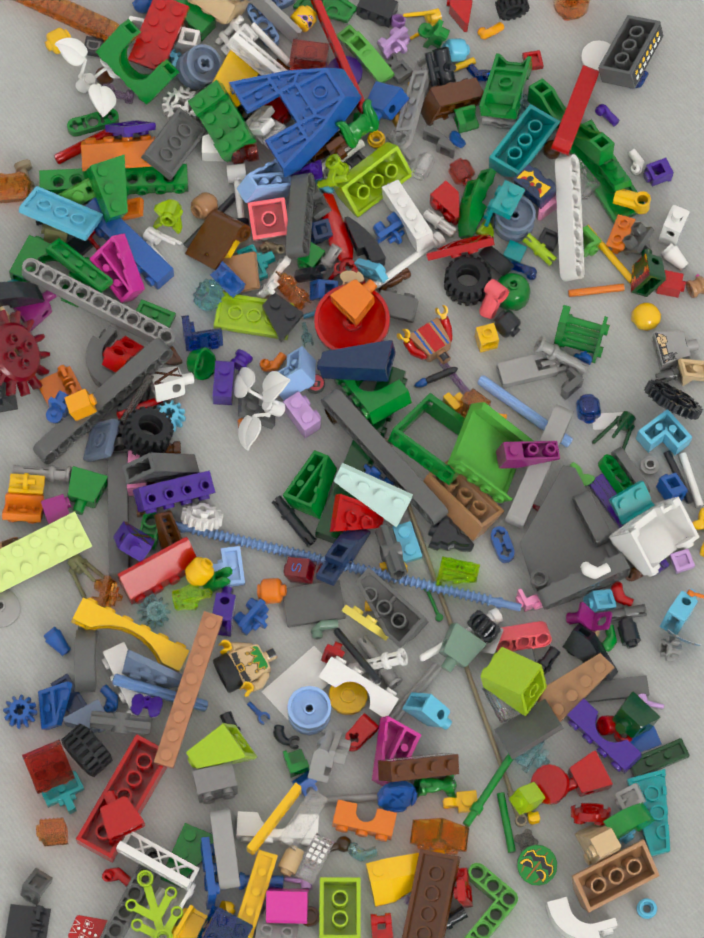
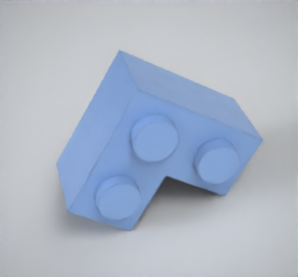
M303 346L288 354L287 366L278 371L290 379V382L279 394L283 400H286L298 391L301 392L304 389L311 388L315 383L316 360Z

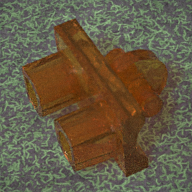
M104 575L103 579H96L94 589L100 592L99 597L92 596L91 598L96 600L99 606L111 608V606H115L116 601H122L123 595L118 593L119 587H117L116 581L112 580L108 575Z

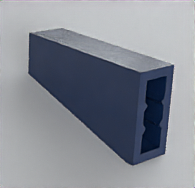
M393 340L323 351L321 359L317 361V369L320 371L322 379L388 382L396 354Z

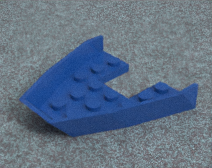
M338 68L287 70L229 82L230 92L232 95H236L247 114L280 97L296 122L265 140L266 145L280 165L284 178L301 170L340 129L335 123L346 121L362 98L345 70Z

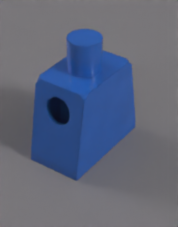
M376 81L367 99L372 101L371 105L377 114L378 120L381 118L392 120L409 100V97L401 87Z

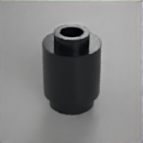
M633 618L620 620L617 629L622 646H627L628 649L637 647L641 638L636 622L633 621Z

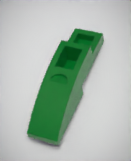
M492 168L481 170L477 179L467 182L459 208L458 234L461 239L472 237L477 231L479 222L484 217L487 206L482 201L485 200L486 193L493 184L496 171Z

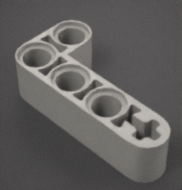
M230 808L210 811L220 890L240 887Z

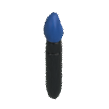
M450 367L422 378L414 386L417 388L425 387L427 384L454 374L458 368Z

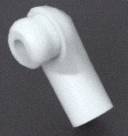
M633 149L628 153L629 157L633 160L630 170L634 175H638L643 171L645 161L636 149Z

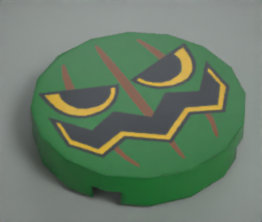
M531 845L521 851L517 859V870L525 882L540 886L547 884L554 878L558 863L556 856L549 848L543 845Z

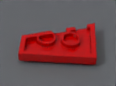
M342 494L335 495L330 532L377 529L380 525H383L384 518L360 500Z

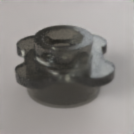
M525 829L522 834H517L514 837V841L518 843L521 851L528 846L538 845V840L533 837L532 830Z

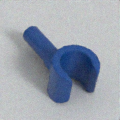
M251 701L248 702L247 705L258 716L259 724H265L261 721L260 717L262 715L270 720V715L267 712H261Z

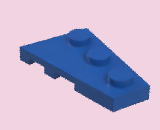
M202 837L200 848L202 869L205 872L204 889L206 892L208 891L206 910L215 909L216 896L220 894L219 882H215L214 875H217V864L212 862V856H215L214 844H210L209 837Z

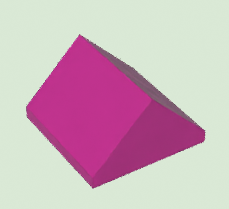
M268 888L266 891V923L307 924L309 889Z

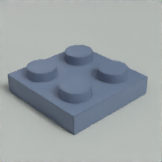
M113 418L98 422L90 429L83 460L92 462L111 457L120 421Z

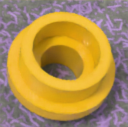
M378 130L370 133L367 137L369 146L372 148L381 147L385 144V135Z

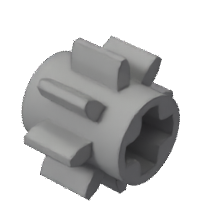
M667 636V639H661L658 646L660 657H665V661L679 659L683 650L680 644L681 641Z

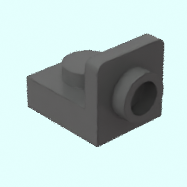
M572 367L567 371L566 376L569 379L561 386L560 395L565 400L582 387L584 380L582 374Z
M35 868L23 883L20 895L27 902L38 905L42 894L52 883L53 877Z

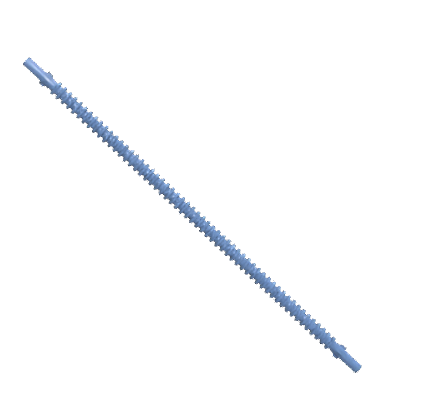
M175 521L178 530L183 533L191 532L192 535L196 533L198 537L200 535H203V538L208 536V539L212 537L214 540L219 539V542L224 540L227 543L229 541L230 544L235 543L236 546L240 544L241 547L245 545L246 548L250 546L252 550L254 548H257V551L262 549V552L267 550L268 553L273 552L274 555L278 553L279 556L283 554L284 557L307 558L313 563L316 562L317 565L323 564L325 561V555L323 557L321 553L319 555H316V552L311 554L310 551L306 553L305 550L300 551L299 548L294 550V547L290 549L289 546L283 547V544L278 546V543L273 545L272 542L267 543L266 540L264 542L261 539L257 541L256 538L251 539L250 536L248 538H245V535L240 537V534L235 536L234 533L229 534V531L224 533L223 530L219 532L218 529L199 531L195 530V527L189 528L188 524H183V521ZM353 561L348 563L344 572L349 570L350 573L354 571L355 574L360 573L362 575L368 567H365V564L360 566V563L354 564ZM370 565L368 566L384 581L387 579L388 582L393 581L394 584L399 582V585L403 583L404 586L410 585V588L415 586V589L420 587L421 590L426 589L427 592L429 590H432V593L437 591V594L441 592L443 596L445 594H448L449 597L453 595L454 598L459 597L460 600L462 598H465V601L470 599V602L474 600L476 603L481 602L482 605L486 603L487 606L493 605L499 609L503 607L519 612L521 610L522 604L503 600L502 597L494 598L491 594L486 596V593L481 595L480 592L475 593L474 590L469 592V589L467 591L464 588L458 589V586L453 588V585L448 587L447 584L444 586L441 582L436 584V581L431 583V580L427 582L425 578L423 580H420V577L415 579L414 576L410 578L408 574L403 576L402 579L395 580L390 577L387 569L382 571L381 568L377 570L376 567L371 568Z

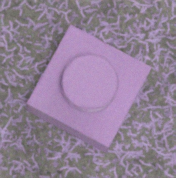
M689 549L672 553L669 556L676 574L695 567Z

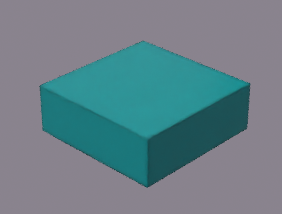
M510 240L503 256L509 261L520 265L527 247Z

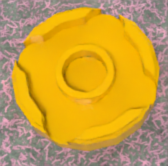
M345 682L336 688L331 685L329 689L331 707L337 713L354 715L359 713L366 705L368 699L367 690L359 683Z

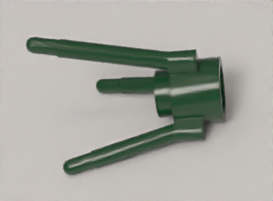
M623 411L621 416H617L592 443L595 444L617 424V429L612 435L613 439L621 430H628L622 446L625 451L630 435L635 428L633 425L636 420L635 416L628 411Z

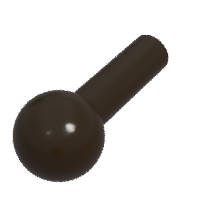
M341 836L336 842L329 844V847L324 845L321 850L316 847L314 851H318V855H321V853L325 854L323 852L324 848L328 849L326 853L336 850L347 852L351 849L352 842L350 838Z

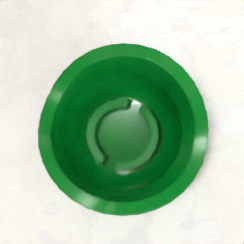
M206 347L195 349L187 357V369L190 373L192 372L197 380H206L215 372L216 357Z

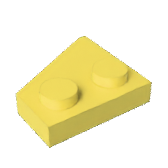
M348 605L344 606L342 611L385 641L388 639L383 630L376 625L377 620L369 615L366 618L362 616L364 612L355 605L353 608Z

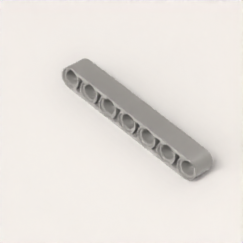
M556 404L540 441H557L559 448L574 411ZM553 461L528 466L506 516V523L520 529L524 528L533 508L532 505L535 504Z

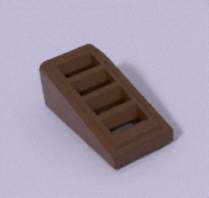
M171 510L154 515L161 550L182 539Z

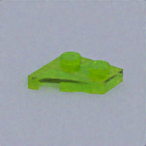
M442 556L436 585L442 586V583L446 581H452L453 584L477 582L480 564Z

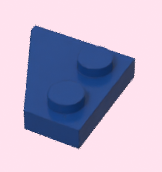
M64 682L38 691L42 730H50L62 726L72 689V682Z

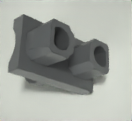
M642 222L634 223L631 227L634 235L629 234L622 240L626 246L623 250L625 255H629V253L641 255L642 250H651V246L648 243L655 230L652 227H645Z

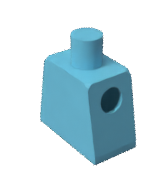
M681 591L667 611L660 627L665 631L670 630L675 635H678L697 605V597H691L687 594V591Z
M411 692L402 708L427 726L440 727L444 730L451 726L452 720L448 718L450 709L432 694Z

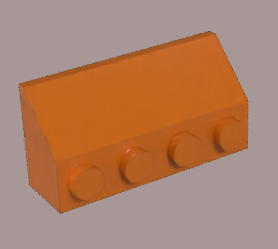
M146 134L140 135V137L132 136L119 139L108 136L104 137L103 140L86 138L85 141L81 142L82 171H86L90 165L124 154L125 168L149 167L151 165L143 160L141 156L154 141L155 136Z

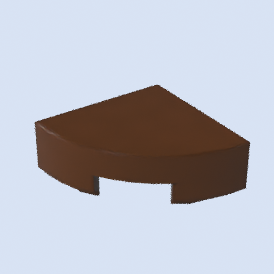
M173 346L169 347L173 351V355L165 364L171 366L182 364V359Z

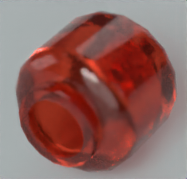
M459 158L449 164L448 173L456 185L463 184V186H466L467 182L471 181L475 175V170L468 159L463 160Z

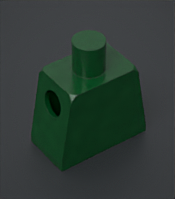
M633 691L623 702L612 720L616 724L615 729L619 734L626 733L630 738H635L649 731L660 719V716Z

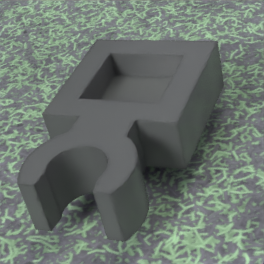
M392 53V61H387L386 58L384 60L394 72L393 78L400 84L412 76L413 70L403 59L398 62L397 56Z

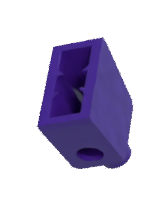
M228 586L223 587L221 593H216L212 614L223 617L218 635L231 637L236 610V595L233 594L234 589Z

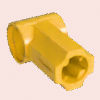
M621 189L615 192L613 204L634 209L638 214H646L650 209L651 197L645 191L637 193ZM643 201L646 204H639L638 202Z

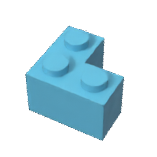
M665 410L638 431L636 440L648 453L663 442L673 455L676 456L690 445L692 436L669 410Z

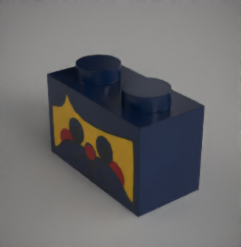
M529 164L513 178L515 185L525 189L523 195L540 209L556 195L555 183L550 178L546 179L538 168H533Z

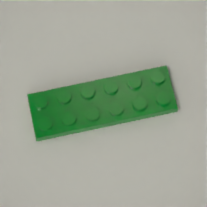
M592 119L583 123L587 128L599 132ZM573 143L569 154H575L578 157L582 175L612 223H615L618 214L627 217L638 214L634 209L613 204L616 191L613 190L601 174L600 166ZM613 154V158L608 160L604 164L617 160L615 155ZM633 184L630 187L624 188L626 190L637 192Z

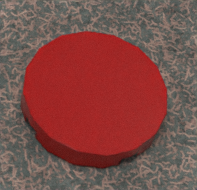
M551 764L538 768L530 782L536 783L546 797L542 803L547 805L561 802L560 800L568 794L570 786L569 777L559 766Z

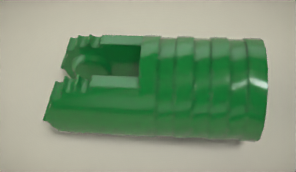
M225 567L214 572L212 578L203 585L204 590L208 593H214L229 585L231 580L227 577L232 575L233 570L231 567Z

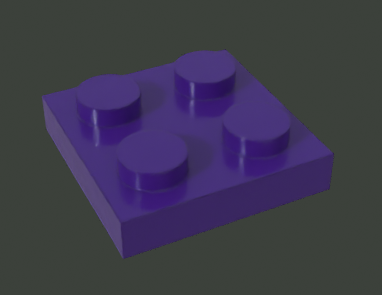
M132 120L105 124L106 132L113 133V136L132 137L133 133H138V135L149 134V131L156 130L155 122Z

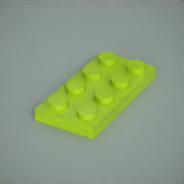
M220 292L213 325L214 329L278 339L274 328H272L268 317L262 309V305L267 299L236 295L233 298L228 293Z

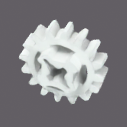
M180 86L178 91L176 88H173V93L167 92V97H163L162 109L168 121L179 107L197 120L196 114L188 103V100L196 95V91L190 92L189 87L183 90V87Z
M192 503V506L186 505V508H182L181 520H183V524H188L189 528L195 527V530L205 531L206 529L213 531V528L218 529L219 526H222L223 514L221 510H216L215 506L209 507L210 505L206 503H199V505Z

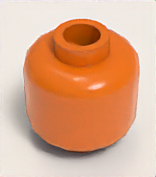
M279 578L263 579L257 585L258 599L264 600L265 604L282 602L283 596L287 595L286 584H282Z

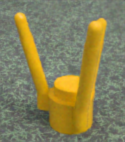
M439 8L403 14V17L424 16L426 23H430L432 27L439 19L442 20ZM417 32L414 35L410 36V39L412 40L420 36L419 33Z

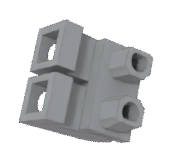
M324 730L321 733L313 753L308 778L327 783L334 763L345 764L351 741L342 739V732L336 731L335 733L331 730Z

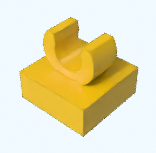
M448 392L443 396L442 401L460 413L464 396L458 392L453 397Z

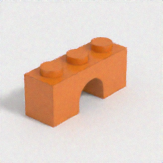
M338 799L332 827H335L336 831L343 833L353 831L356 832L355 835L360 837H367V835L375 836L376 840L382 842L392 839L397 817L396 812L377 808L375 818L369 822H363L356 815L358 804Z

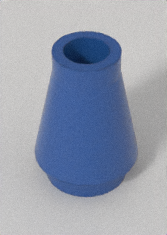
M53 627L43 636L46 639L45 642L60 653L62 657L71 650L60 629L58 630L56 627Z

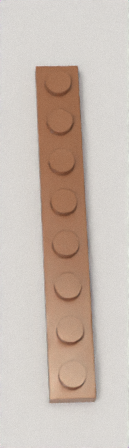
M206 611L203 613L154 759L155 764L174 769L223 621L222 616Z

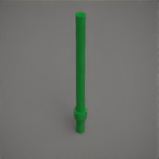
M509 753L478 800L473 802L469 808L470 812L463 821V825L466 827H470L476 816L481 814L485 802L513 760Z

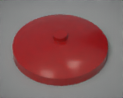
M346 284L330 290L318 303L314 316L315 329L318 338L329 350L384 341L390 327L388 306L382 296L375 290L371 293L374 296L375 303L357 326L331 302L330 295Z

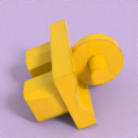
M10 473L8 493L43 495L45 476L29 475V473Z

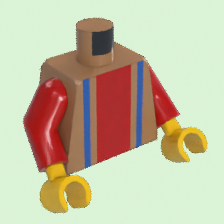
M442 305L444 308L443 313L439 312L438 307L435 308V313L440 315V319L436 317L411 334L408 329H402L405 333L404 338L400 333H397V338L404 341L403 344L411 356L421 360L425 359L427 362L437 358L444 365L451 359L447 351L450 350L453 335L449 317L446 316L448 308Z

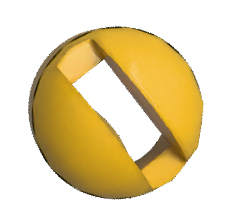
M221 901L219 905V915L221 917H232L235 914L236 910L233 909L235 908L233 902Z

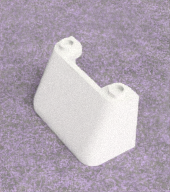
M679 497L654 503L655 506L631 519L609 536L612 544L643 575H648V577L656 575L661 567L659 563L678 548L688 549L694 545L693 542L699 538Z

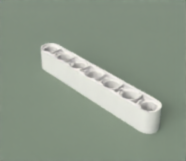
M575 154L557 158L555 161L560 276L564 282L582 279L585 274L580 163Z

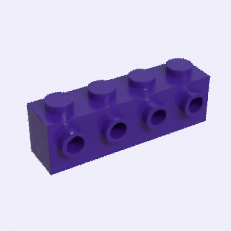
M210 470L133 490L138 513L145 511V514L157 512L156 508L163 507V510L174 508V504L181 502V506L193 503L192 499L198 498L199 501L210 499L209 495L216 493Z

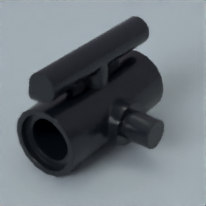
M441 47L432 50V52L425 53L432 87L456 82L454 74L456 65L452 63L449 47Z

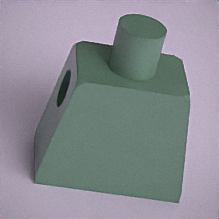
M451 623L439 650V653L446 657L441 668L451 673L455 665L461 668L466 667L486 646V643L458 623Z

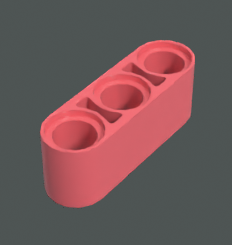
M543 621L501 627L504 630L496 650L499 651L501 647L510 651L541 648L548 646L552 641V637L547 624Z

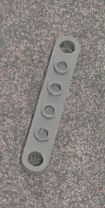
M424 56L415 63V69L412 72L406 93L409 100L402 107L395 130L396 134L393 137V143L398 145L401 150L406 149L412 143L430 82L427 65L422 67L426 63Z

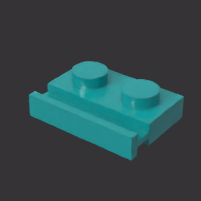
M641 480L609 499L616 516L620 520V524H625L655 506L644 481Z

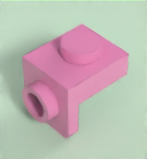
M522 589L517 590L515 599L517 603L522 604L521 607L524 612L533 608L538 610L543 607L537 594L526 598Z

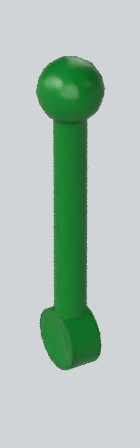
M429 590L427 595L436 614L435 620L441 622L443 615L439 613Z

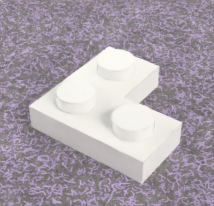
M261 106L246 121L253 135L265 136L271 131L275 124L271 118V115L275 112L272 106Z

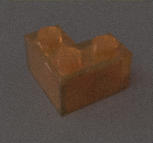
M444 818L416 819L412 822L410 844L418 846V850L433 848L436 850H446V854L458 855V852L467 851L469 828Z

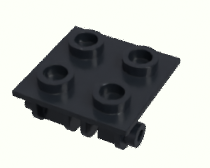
M11 904L5 938H47L51 909L44 908L41 905L32 907Z

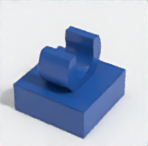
M309 771L291 781L293 785L297 783L301 786L302 794L305 797L309 796L306 792L307 788L312 787L315 792L318 790L315 785L317 780L308 778Z

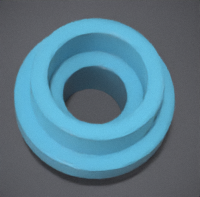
M645 898L638 902L636 910L641 918L651 919L657 912V905L653 900ZM643 906H648L650 912H644Z

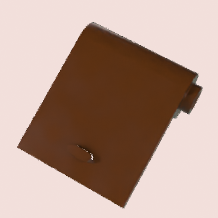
M214 209L207 216L185 254L216 270L235 240L239 242L246 241L250 237L251 229L247 224L218 209Z

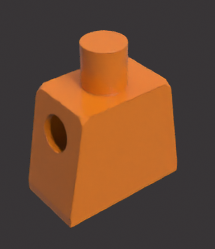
M354 279L330 295L331 302L357 326L375 303L374 296L371 293L377 288V285L371 279L364 285Z

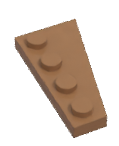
M600 653L548 684L537 702L539 703L546 699L561 723L567 717V714L583 698L585 699L615 667Z

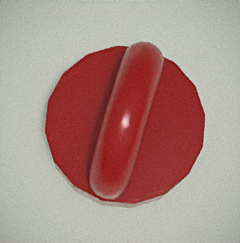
M606 715L599 717L597 729L601 735L606 736L614 733L616 726L612 720L614 716Z

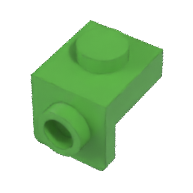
M588 225L583 227L585 258L589 255H595L599 250L598 246L602 242Z

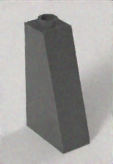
M148 453L122 466L126 484L168 481L200 473L195 454Z

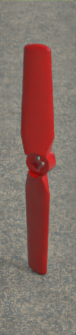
M322 193L332 211L322 217V219H329L333 236L328 239L330 247L334 243L335 246L337 245L342 249V252L337 257V260L341 262L339 271L349 266L351 271L357 273L358 268L353 260V245L335 197L332 193Z

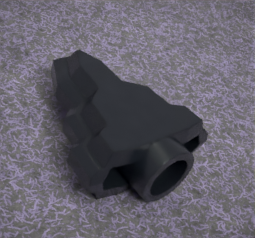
M447 515L439 523H436L434 526L432 525L428 532V536L432 537L428 548L436 551L440 549L446 551L456 549L460 552H471L474 547V543L470 538L462 534L461 529Z

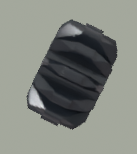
M481 610L473 613L467 621L468 626L487 643L495 640L501 632L500 627Z

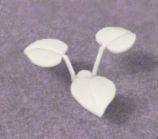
M64 38L57 41L55 45L68 63L73 66H80L82 64L80 74L78 75L80 79L76 82V88L81 93L88 92L95 108L104 117L115 106L116 96L109 87H101L99 83L95 84V80L106 70L110 77L116 79L120 77L101 59L100 62L105 68L95 75L91 73L84 74L87 62L85 56L88 53L85 45L75 38Z
M241 368L234 380L233 393L237 398H243L249 392L263 400L262 409L265 413L253 414L252 417L249 415L245 416L238 429L239 441L243 448L248 451L261 430V421L257 417H270L271 415L280 417L285 411V404L275 399L284 390L290 379L277 371L270 372L264 379L262 395L251 390L255 383V374L250 368Z

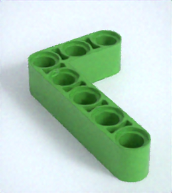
M474 863L468 869V879L470 883L490 898L493 904L464 938H490L515 908L518 902V895L483 864ZM478 869L482 872V876L475 878L472 876L471 871ZM490 882H494L498 886V889L496 891H490L487 887V884ZM506 895L511 896L514 903L506 904L503 901V897ZM497 911L500 913L501 918L494 920L491 918L490 913ZM481 926L487 928L488 934L485 936L479 935L477 928Z

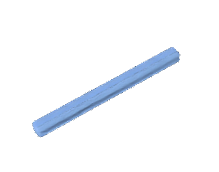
M485 375L479 378V386L543 431L545 430L548 423L547 419ZM565 433L561 444L568 447L572 443L573 438Z

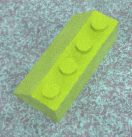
M386 142L348 171L349 181L339 183L333 189L344 205L358 218L383 199V186L396 180L403 184L413 176V173L398 145Z

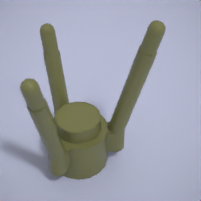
M80 554L72 556L67 562L70 567L68 571L72 575L82 598L87 599L76 573L82 574L84 572L92 582H95L96 579L87 570L88 567L102 579H106L105 575L91 565L86 558L83 559Z

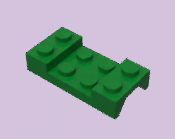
M496 53L479 105L481 116L517 119L522 92L532 70V58L530 56L522 63L509 62L501 54Z
M215 80L188 100V103L196 116L200 118L215 143L213 145L224 161H231L232 154L244 145L257 142L224 85L218 80Z

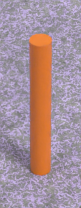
M624 284L571 289L568 290V296L575 297L624 291L625 288Z

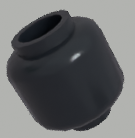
M503 310L493 320L496 331L504 338L510 335L514 337L521 330L519 328L521 320L511 310L506 312Z

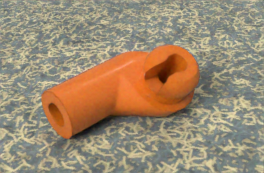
M279 352L274 360L262 359L259 363L261 370L265 372L277 371L287 356Z

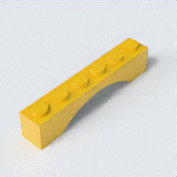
M92 598L82 599L71 623L86 630L113 629L128 633L146 645L159 664L179 673L190 651L186 649V645L180 642L174 643L168 640V636L162 633L156 634L151 631L150 627L144 624L138 625L133 622L132 618L126 615L120 616L115 614L116 611L107 606L103 608Z

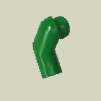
M610 625V628L605 630L606 638L601 642L607 652H610L617 643L614 625Z

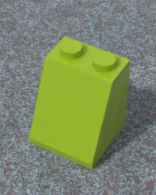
M501 647L498 652L494 653L491 662L482 670L480 676L485 689L524 716H527L547 687L541 664L504 647Z
M226 723L221 724L186 752L189 757L187 759L193 768L197 769L228 762L237 764L257 758V755L237 726Z

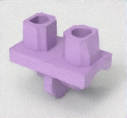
M405 26L401 29L394 27L390 31V38L382 37L377 41L379 49L387 60L391 58L392 53L397 54L401 52L405 54L408 51L406 45L409 44L411 39Z

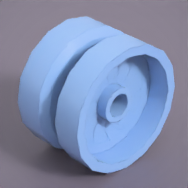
M314 686L301 687L293 692L287 706L289 723L293 729L305 735L318 734L323 731L329 724L331 717V703L327 694Z

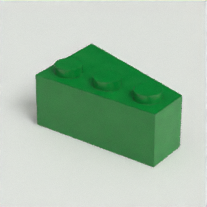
M125 154L90 165L86 170L106 223L122 218L128 213Z
M316 450L313 451L283 493V497L291 508L317 519L321 518L337 471V467L331 458Z

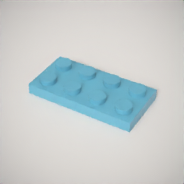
M38 186L33 189L19 207V213L84 241L88 239L103 218L102 213Z

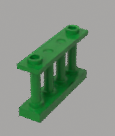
M563 305L554 344H557L560 348L566 346L594 354L592 363H595L597 357L601 358L604 347L600 345L603 335L607 336L610 327L607 324L608 317L604 316L602 324L573 317V314H569L571 307Z

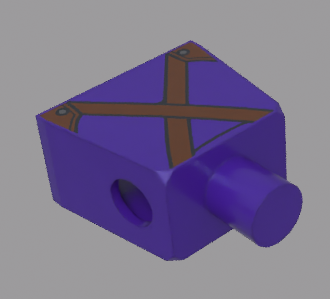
M125 521L122 522L113 536L117 547L121 551L140 562L144 560L155 542L154 538Z

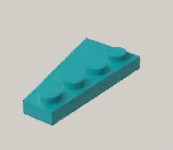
M665 769L626 780L628 787L638 783L646 799V802L643 804H645L655 819L654 822L642 829L651 857L670 852Z

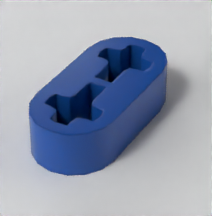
M497 526L491 531L490 539L499 561L509 563L514 558L515 550L507 530L504 527ZM496 532H499L500 535L503 534L502 543L498 537L495 538ZM502 547H505V550L510 552L509 557L501 555L503 553Z

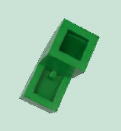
M639 803L623 809L603 822L607 827L612 828L619 840L633 829L638 832L654 822L655 819L645 804Z

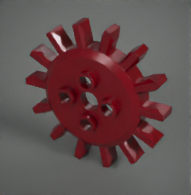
M6 310L0 311V386L3 384V381L6 382V396L16 394L17 384L20 396L23 397L31 394L28 383L33 390L43 386L35 374L37 373L40 376L49 374L50 370L40 365V359L49 357L50 352L39 350L38 342H41L45 335L38 334L33 336L30 332L35 322L33 319L25 321L21 325V311L18 310L10 313V322ZM14 348L18 350L19 356H17L16 352L14 351Z

